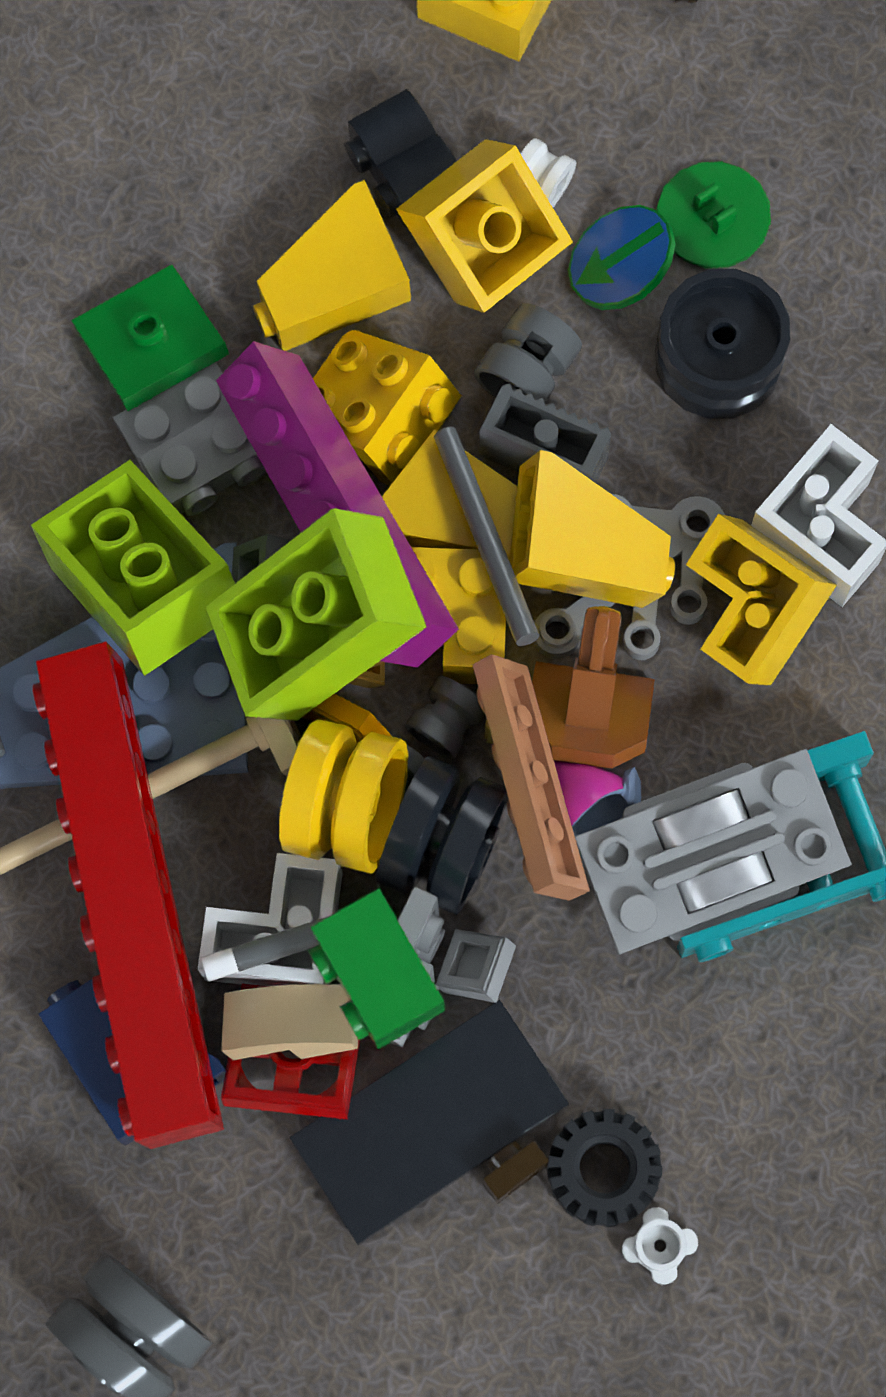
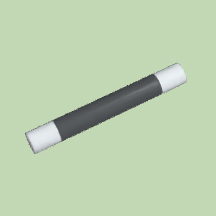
M329 916L201 957L208 981L210 982L317 945L311 927Z

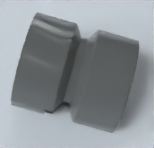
M523 303L517 307L501 331L504 343L491 345L475 368L474 376L478 383L495 398L502 386L510 384L513 391L521 388L523 395L532 393L534 400L543 398L545 403L555 389V382L552 376H562L566 373L581 351L582 342L571 327L556 315L534 304Z

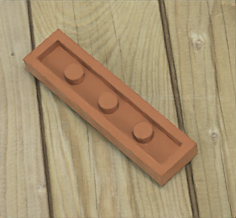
M491 654L473 664L479 687L477 689V699L481 709L487 716L493 739L492 755L496 765L502 772L509 798L507 801L508 815L517 828L523 850V871L527 880L532 885L534 893L570 901L590 890L528 666Z

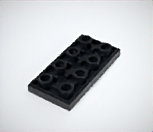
M499 999L496 1003H493L353 1095L350 1099L347 1119L319 1117L289 1138L359 1246L492 1158L510 1143L519 1140L569 1107V1103Z

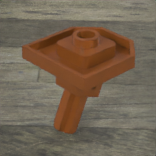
M595 606L589 607L586 610L579 657H575L574 667L537 661L535 663L532 684L553 760L612 769L645 753L655 679L617 673L618 664L615 663L622 617L619 611L610 607Z

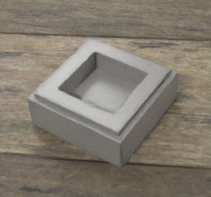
M455 929L436 986L440 987L439 989L445 994L496 1003L516 945L506 937Z

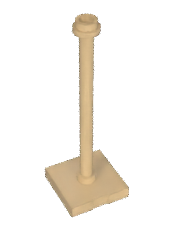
M247 717L248 725L147 774L152 798L154 799L258 746L262 751L271 749L281 772L288 777L290 765L302 735L294 720ZM59 819L1 847L0 875L72 840L71 833L66 834Z

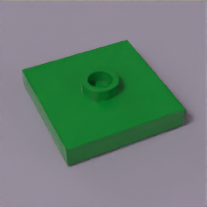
M173 264L71 320L76 332L127 411L134 409L229 355L226 343Z

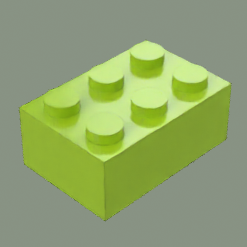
M128 460L31 524L51 570L144 676L213 630L206 606L235 584L228 564L131 460Z
M334 508L206 606L244 714L248 717L297 721L427 627L384 518Z

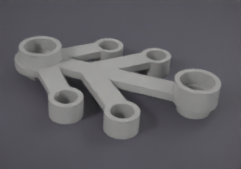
M612 494L671 536L669 557L675 559L682 553L680 587L672 595L670 603L671 614L675 620L686 625L700 621L707 608V596L702 590L703 577L689 568L686 563L718 514L725 515L721 507L714 501L700 496L685 498L678 502L672 510L631 506L623 496ZM693 516H700L707 521L708 528L703 532H694L688 528L686 521ZM684 596H691L698 601L700 608L693 613H686L679 608L677 602ZM582 597L567 609L550 608L545 610L535 621V626L539 633V638L534 641L537 650L544 656L552 659H562L570 656L579 646L586 610L589 607L595 606L611 607L615 603ZM658 599L643 608L633 606L632 623L625 631L623 645L626 653L636 660H647L658 651L661 638L659 629L656 626ZM552 622H562L567 626L569 632L561 639H554L547 634L546 628ZM639 631L646 632L652 637L653 644L646 649L637 648L632 644L631 636Z

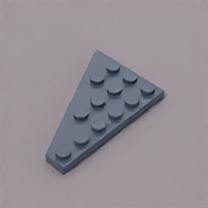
M224 543L214 550L228 564L232 574L233 548L237 544ZM93 617L0 667V737L5 749V754L0 758V789L61 785L59 775L54 776L49 768L44 750V742L52 739L48 718L42 719L33 697V684L40 682L36 661L107 641L123 659L147 774L246 726V716L214 629L145 676ZM248 752L200 776L248 773Z

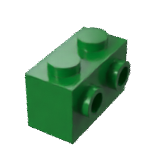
M380 889L375 890L311 927L317 945L308 949V953L325 983L328 984L338 979L348 996L349 1001L339 1007L358 1041L370 1035L377 1049H380L445 1011L443 998Z

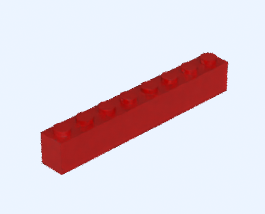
M105 641L38 660L36 665L40 682L33 684V697L42 719L48 718L52 739L44 742V750L52 774L54 776L59 775L64 797L56 799L57 814L66 834L71 833L76 855L68 858V867L76 891L84 893L88 914L81 916L80 925L88 950L90 952L96 951L100 974L93 976V989L100 1010L103 1013L108 1012L113 1035L106 1037L105 1047L111 1069L115 1074L121 1073L125 1097L118 1100V1111L122 1127L127 1136L133 1135L135 1142L150 1149L224 1130L123 659Z

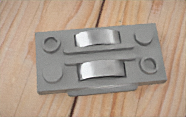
M807 749L753 768L748 763L738 764L628 806L623 811L622 819L575 836L583 867L617 954L625 953L666 936H669L674 941H680V938L792 898L799 892V885L852 865Z

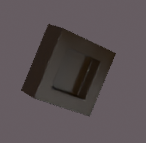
M514 1141L485 1163L491 1173L483 1178V1185L497 1204H499L548 1167L549 1160L535 1141H532L523 1149Z

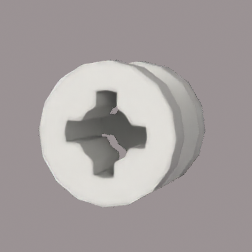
M535 138L527 144L521 155L551 206L554 207L572 179L576 161L566 155L556 157L548 152L547 145L544 142Z

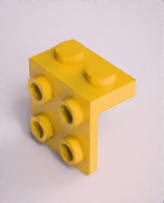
M357 330L348 331L342 336L313 378L356 454L378 480L388 486H391L433 430H439L462 397L430 355Z

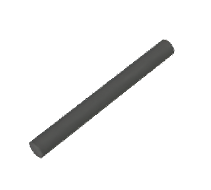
M454 427L443 428L435 433V443L516 645L525 646L531 644L539 638V633L457 430Z

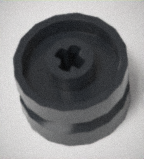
M736 268L709 269L687 278L669 295L659 322V334L655 348L656 373L666 394L685 411L707 419H734L756 410L774 392L790 344V316L780 295L760 277Z
M428 756L417 770L397 812L379 861L376 879L377 882L406 894L419 884L429 863L432 862L433 865L428 877L426 892L438 897L439 908L458 915L468 899L476 880L480 879L491 856L499 834V824L508 795L506 787L479 777L467 786L457 807L453 808L460 785L458 767Z

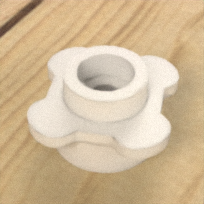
M654 1207L644 1213L643 1225L637 1234L625 1239L622 1245V1252L628 1262H639L651 1271L652 1278L656 1283L669 1284L677 1278V1267L685 1255L693 1254L697 1250L698 1239L695 1232L691 1229H681L676 1223L669 1220L666 1210ZM656 1240H663L666 1243V1249L663 1252L655 1250L654 1243Z

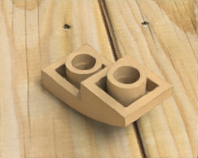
M333 984L270 986L224 993L221 1051L231 1059L238 1060L290 1050L299 1058L304 1059L358 1049V1039L339 1007L348 1002L349 998L341 985Z

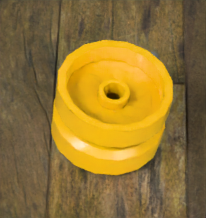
M316 719L312 722L298 744L283 792L279 820V839L282 850L291 854L319 860L332 848L337 865L372 874L378 868L386 840L404 798L408 772L406 742L399 738L370 732L357 744L353 729L346 725Z

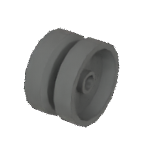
M104 1252L83 1279L86 1289L108 1310L107 1313L103 1316L80 1299L66 1298L45 1325L73 1353L72 1356L80 1365L116 1394L120 1393L124 1397H170L175 1390L173 1379L151 1357L152 1353L157 1351L177 1367L192 1369L213 1342L146 1282L117 1259Z

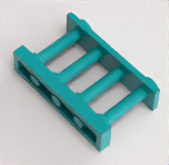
M865 731L807 751L819 782L826 780L828 788L836 789L868 873L833 884L830 874L807 882L810 893L683 936L677 945L681 958L695 953L699 962L721 957L734 950L731 943L733 940L870 893L873 902L886 899V849L858 780L863 776L860 768L866 767L874 754Z

